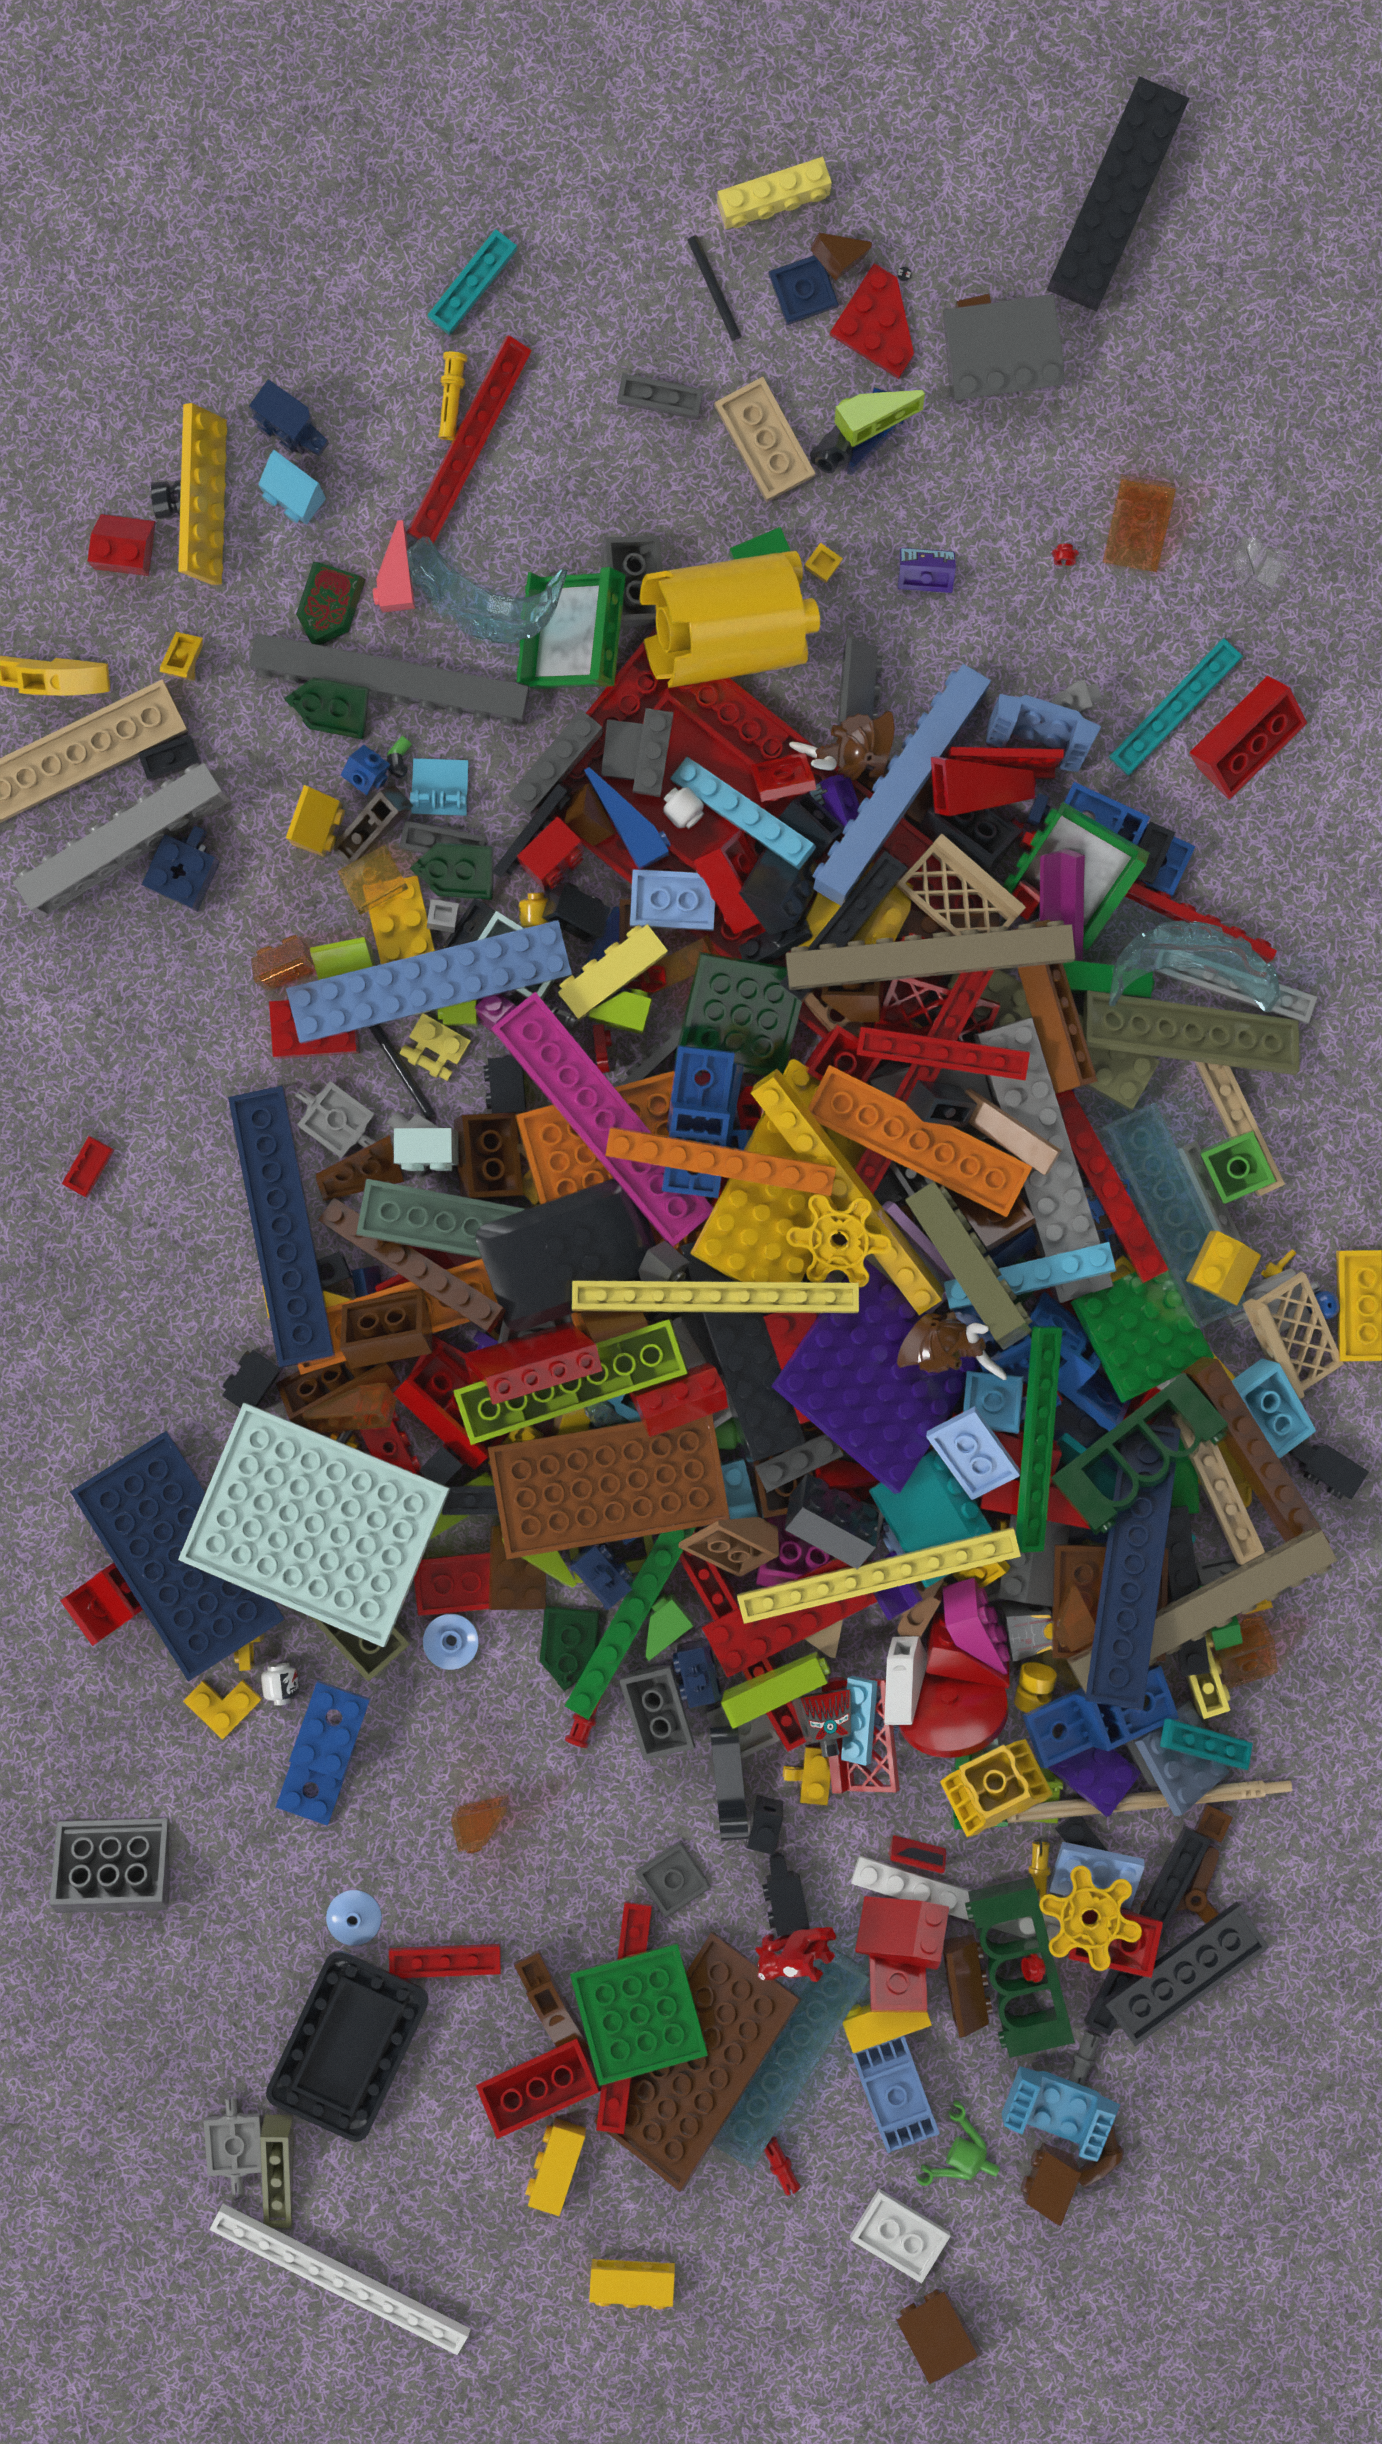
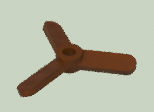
M1208 1846L1195 1871L1190 1887L1185 1891L1175 1910L1189 1909L1194 1911L1205 1923H1208L1220 1914L1206 1897V1892L1219 1858V1852L1213 1846ZM1197 1895L1200 1897L1197 1903L1191 1902L1193 1896ZM1145 1900L1141 1903L1140 1909L1142 1908Z

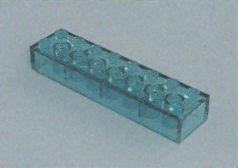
M1156 1102L1101 1126V1132L1122 1178L1129 1181L1130 1195L1138 1213L1169 1269L1168 1272L1181 1295L1189 1316L1195 1323V1328L1203 1327L1244 1308L1242 1305L1246 1302L1244 1294H1242L1236 1306L1186 1281L1209 1232L1214 1231Z
M827 1944L829 1950L835 1954L834 1959L829 1964L823 1963L821 1959L814 1960L813 1966L823 1972L818 1982H813L809 1976L798 1977L793 1983L790 1990L802 1998L801 2002L712 2144L753 2169L870 1979L866 1967Z

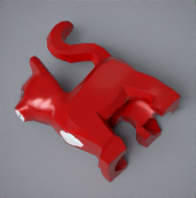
M833 1928L802 1929L794 1931L793 1934L783 1935L774 1940L772 1934L765 1935L762 1939V1946L755 1948L760 1956L757 1963L758 1977L761 1980L773 1981L779 1976L788 1978L809 1976L811 1981L818 1982L823 1972L814 1967L813 1962L814 1960L821 1959L823 1963L829 1964L834 1959L835 1954L829 1950L827 1945L829 1940L836 1939ZM783 1949V1951L781 1952V1954H778V1955H777L776 1953H774V1952H778V1951H780V1950Z

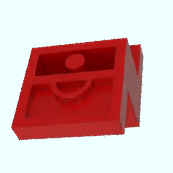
M114 1562L60 1600L92 1646L143 1611Z

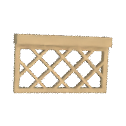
M943 834L935 840L933 845L896 885L900 891L947 932H950L952 936H961V931L978 929L979 933H990V928L993 927H990L989 913H999L1007 921L1002 926H1006L1008 929L1026 908ZM931 855L941 862V871L927 872L926 860ZM922 866V872H916ZM947 876H957L962 881V890H948ZM922 877L924 891H913L905 883L910 878ZM927 877H942L943 890L928 891ZM977 894L983 900V908L969 909L968 895ZM948 895H963L964 909H949ZM929 896H943L944 909L934 910L929 905ZM984 913L985 927L970 928L969 914ZM950 914H964L965 928H955L950 923Z
M1298 1273L1258 1300L1250 1298L1242 1304L1265 1358L1281 1365L1299 1400L1305 1396L1304 1390L1344 1365L1343 1361H1339V1351L1305 1273ZM1300 1283L1303 1289L1299 1300L1290 1298L1293 1288ZM1276 1298L1282 1299L1277 1314L1271 1313L1267 1304ZM1289 1301L1297 1303L1293 1319L1284 1316ZM1305 1306L1311 1307L1312 1310L1309 1323L1300 1321ZM1282 1320L1291 1322L1287 1337L1281 1336L1279 1333ZM1299 1324L1307 1326L1303 1341L1294 1339ZM1315 1328L1319 1329L1322 1333L1318 1345L1310 1343ZM1292 1343L1301 1345L1296 1359H1292L1289 1356ZM1308 1347L1317 1349L1312 1364L1304 1362ZM1324 1351L1330 1352L1333 1361L1324 1367L1319 1366ZM1302 1365L1311 1367L1308 1377L1300 1382L1298 1376Z

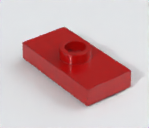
M88 1136L64 1178L62 1185L88 1198L115 1149L92 1136Z

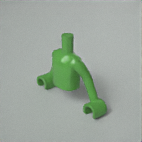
M953 2101L956 2107L961 2108L960 2113L953 2114L951 2111H948L952 2120L960 2122L968 2136L975 2143L957 2136L946 2158V2163L955 2168L930 2169L927 2165H921V2169L929 2173V2176L923 2179L916 2175L920 2185L928 2186L932 2183L933 2177H953L971 2180L980 2170L994 2177L999 2172V2166L986 2160L987 2145L966 2118L965 2108L960 2101Z

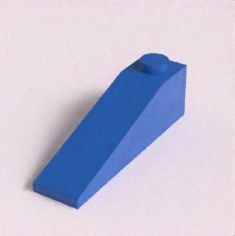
M590 767L585 769L587 779L592 784L601 804L637 868L643 870L669 855L667 848L671 845L663 831L658 833L653 824Z

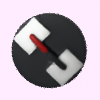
M901 267L897 273L898 278L902 281H907L911 277L910 269Z

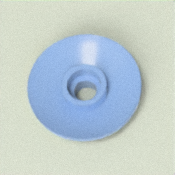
M444 1614L435 1618L428 1625L423 1636V1648L428 1659L434 1665L448 1670L458 1669L467 1665L474 1658L479 1644L478 1634L474 1625L467 1618L458 1614ZM453 1635L456 1637L457 1643L449 1645L446 1638Z
M359 1890L345 1891L336 1896L330 1903L326 1914L327 1926L332 1936L339 1942L352 1946L362 1945L370 1941L377 1934L382 1920L381 1910L376 1900L369 1894ZM355 1916L358 1923L350 1924L348 1917Z

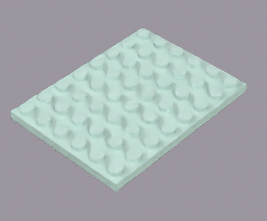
M243 1403L178 1560L381 1647H386L451 1488L255 1406Z

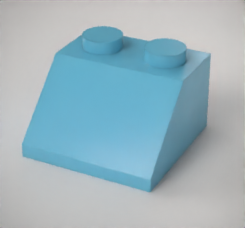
M272 451L258 484L263 492L262 498L274 507L278 503L286 509L284 514L293 522L298 523L300 520L307 525L326 500V497L317 481L277 451Z

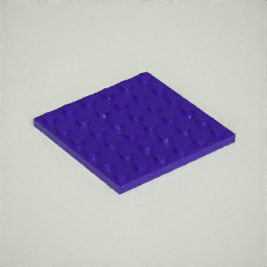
M864 1258V1267L869 1272L870 1277L864 1287H859V1312L820 1313L771 1387L891 1492L897 1494L902 1491L931 1444L926 1437L927 1431L945 1422L965 1390L967 1371L976 1372L980 1365L976 1357L972 1356L969 1358L966 1356L959 1358L962 1361V1365L958 1370L950 1367L948 1370L940 1373H928L927 1371L920 1370L919 1365L899 1368L897 1359L904 1339L914 1325L927 1313L924 1312L919 1315L900 1289ZM845 1275L841 1283H850L847 1275Z

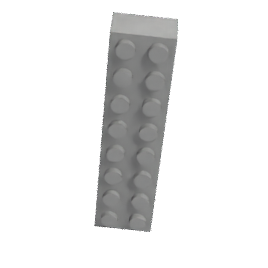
M205 763L191 765L184 771L185 775L177 780L175 778L167 780L160 786L161 790L153 795L151 793L143 795L137 800L138 804L129 810L128 808L119 810L113 815V820L106 824L99 823L89 830V835L82 839L78 837L71 840L65 845V850L58 854L56 852L44 857L42 864L36 868L29 867L18 874L19 878L13 881L29 909L42 917L47 916L159 846L164 834L173 837L231 801L215 774Z

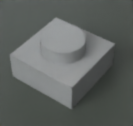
M431 899L427 929L454 933L459 903Z

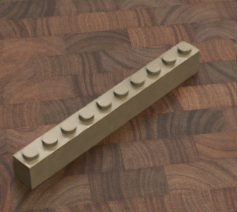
M1052 921L1047 923V927L1036 928L1035 924H1023L1018 926L1019 930L1007 931L1006 926L990 928V933L979 934L978 929L961 931V936L951 937L950 932L933 934L931 939H922V935L906 936L905 941L893 942V938L877 939L876 944L865 945V941L848 942V947L837 948L836 944L832 943L820 945V950L808 951L807 946L791 948V953H786L789 990L1072 962L1075 959L1072 924L1064 925V921Z
M1314 1527L1156 1611L1149 1666L1157 1661L1156 1657L1165 1652L1172 1654L1181 1649L1182 1643L1190 1639L1192 1641L1201 1639L1207 1634L1206 1631L1214 1626L1219 1628L1227 1625L1232 1621L1231 1617L1238 1613L1247 1614L1257 1608V1603L1265 1599L1271 1601L1278 1598L1282 1594L1281 1591L1289 1586L1295 1588L1304 1584L1307 1581L1306 1577L1315 1572L1316 1574H1322L1332 1568L1331 1564L1338 1560L1322 1530ZM1093 1645L1066 1659L1085 1693Z

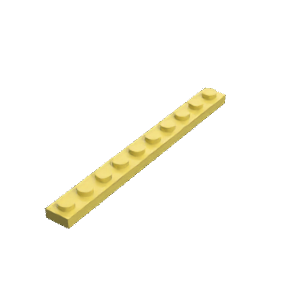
M572 1281V1311L858 1313L859 1283Z
M1012 1527L864 1563L858 1570L851 1566L737 1594L745 1624L1021 1557L1015 1531Z

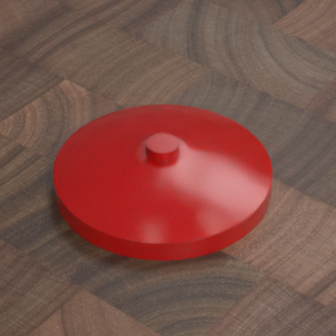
M925 1669L913 1724L898 1725L900 1732L912 1747L930 1756L956 1758L978 1752L991 1744L1005 1727L1009 1713L1005 1688L926 1673Z

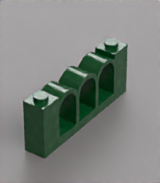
M1183 1373L1051 1477L1052 1483L1095 1535L1100 1531L1105 1534L1117 1524L1115 1521L1118 1518L1117 1512L1132 1507L1137 1501L1139 1486L1154 1487L1162 1483L1168 1476L1170 1461L1181 1463L1192 1459L1198 1453L1201 1442L1205 1447L1211 1443L1214 1446L1219 1444L1227 1437L1226 1431H1228L1229 1424ZM1168 1405L1190 1428L1195 1437L1191 1447L1184 1451L1176 1452L1167 1448L1146 1424ZM1138 1429L1164 1460L1162 1469L1153 1476L1139 1475L1115 1449V1447ZM1106 1454L1110 1455L1133 1484L1132 1492L1121 1501H1112L1103 1496L1084 1473Z
M1033 1876L968 1891L970 1902L965 1903L968 1919H974L976 1928H978L980 1944L984 1952L989 1955L987 1960L989 1979L993 1988L998 1992L996 1996L997 2009L1003 2030L998 2032L1001 2048H1007L1009 2058L1075 2043L1054 1958L1049 1951V1938L1043 1914L1040 1910V1902ZM1028 1916L1032 1917L1036 1936L999 1944L991 1942L986 1937L988 1930L992 1926ZM1040 1952L1045 1964V1974L1040 1982L1028 1981L1025 1977L1006 1980L995 1973L997 1967L1006 1960ZM1050 1989L1054 2008L1025 2015H1013L1005 2010L1007 2002L1016 1996Z

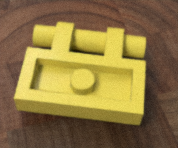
M422 1013L409 1036L418 1042L416 1048L412 1049L404 1045L399 1054L408 1058V1062L416 1066L418 1064L430 1071L429 1074L435 1078L439 1076L448 1081L453 1072L444 1067L447 1060L458 1065L471 1041ZM426 1047L440 1055L436 1062L423 1055Z

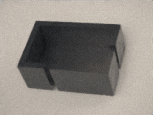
M807 1473L790 1494L785 1530L858 1570L876 1548L879 1512L875 1511L870 1505L857 1501L844 1491H839L836 1488L829 1489V1485L824 1480Z

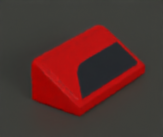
M893 1835L888 1852L891 1861L941 1874L945 1872L946 1848Z

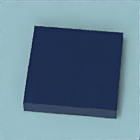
M815 255L768 271L786 325L839 306L827 270Z

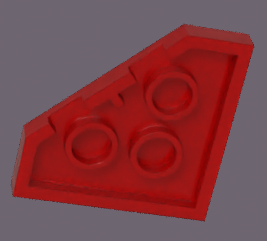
M874 263L829 335L899 379L913 358L914 350L898 279Z

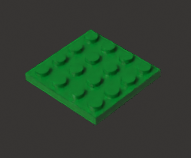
M1170 1270L1144 1283L1141 1282L1135 1271L1112 1282L1113 1286L1090 1292L1070 1302L1121 1403L1182 1374L1181 1372L1201 1357L1214 1358Z
M678 1942L570 1973L599 2086L708 2056Z

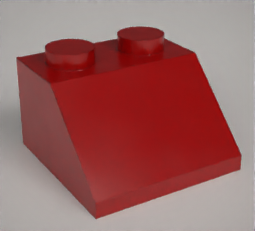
M100 514L91 532L87 562L95 570L149 576L156 521Z
M836 1025L818 1043L805 1066L807 1067L806 1072L822 1081L830 1065L866 1083L881 1059L856 1055L859 1038Z

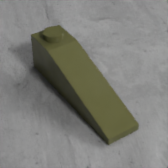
M265 2114L260 2135L264 2224L271 2228H292L293 2115ZM270 2217L286 2218V2220H270Z

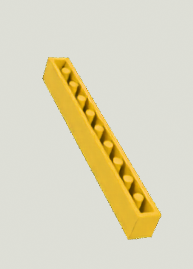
M778 1068L757 1082L751 1094L800 1159L836 1166L832 1193L829 1197L840 1211L847 1210L853 1200L858 1197H865L871 1202L872 1211L865 1220L866 1228L872 1233L885 1234L892 1241V1248L887 1254L873 1255L916 1312L921 1315L941 1302L944 1288Z

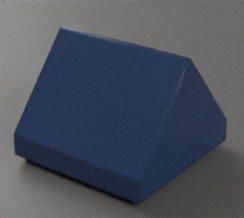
M379 1265L351 1270L356 1298L377 1292L375 1285L382 1282Z

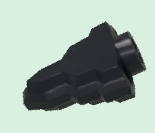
M835 425L823 437L821 442L812 449L810 461L823 472L833 473L838 466L845 465L851 461L855 446H851V443L846 440L837 425Z

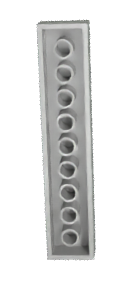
M1024 1018L974 1034V1041L977 1044L1030 1052L1026 1081L985 1075L994 1105L1062 1150L1048 1174L1043 1175L1032 1167L1021 1189L1023 1201L1036 1220V1223L1032 1225V1229L1038 1243L1040 1257L1045 1258L1099 1245L1100 1240L1033 1019ZM1008 1151L1009 1155L1021 1160L1019 1157ZM1110 1273L1052 1286L1050 1289L1053 1299L1062 1303L1084 1296L1090 1292L1111 1287L1113 1283Z

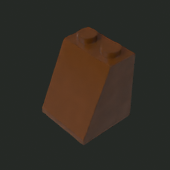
M939 2289L924 2296L926 2302L916 2307L915 2303H912L900 2311L902 2316L896 2319L929 2385L983 2355L948 2292L940 2293Z

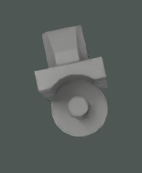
M1081 680L1054 695L1051 703L1079 711L1082 714L1093 706L1092 703L1100 701L1102 696L1097 683L1086 686L1085 680Z

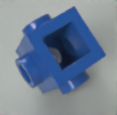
M362 745L349 756L340 776L368 795L375 788L381 789L386 783L388 776L385 774L390 764L366 745Z

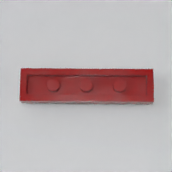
M478 1944L390 1948L389 1972L401 1978L500 1975L501 1945Z

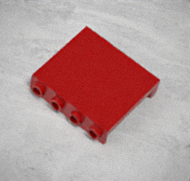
M571 1322L464 1354L470 1381L474 1383L482 1380L488 1387L492 1405L602 1371L596 1344Z

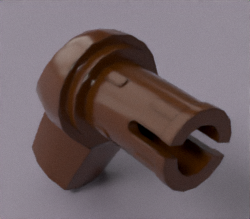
M1114 2123L1098 2162L1091 2160L1079 2168L1081 2176L1078 2182L1085 2188L1105 2178L1123 2160L1124 2149L1118 2145Z

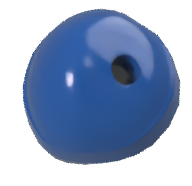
M1324 1291L1314 1294L1325 1319H1331L1337 1315L1340 1305L1334 1293ZM1307 1306L1309 1313L1312 1314L1311 1307Z

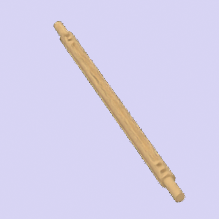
M1261 1780L1215 1785L1195 1804L1262 1798L1266 1794L1292 1792V1783L1290 1780L1264 1783ZM1161 1791L1125 1794L1113 1812L1169 1807ZM1083 1798L1038 1803L1026 1811L1007 1818L1008 1823L1102 1813Z

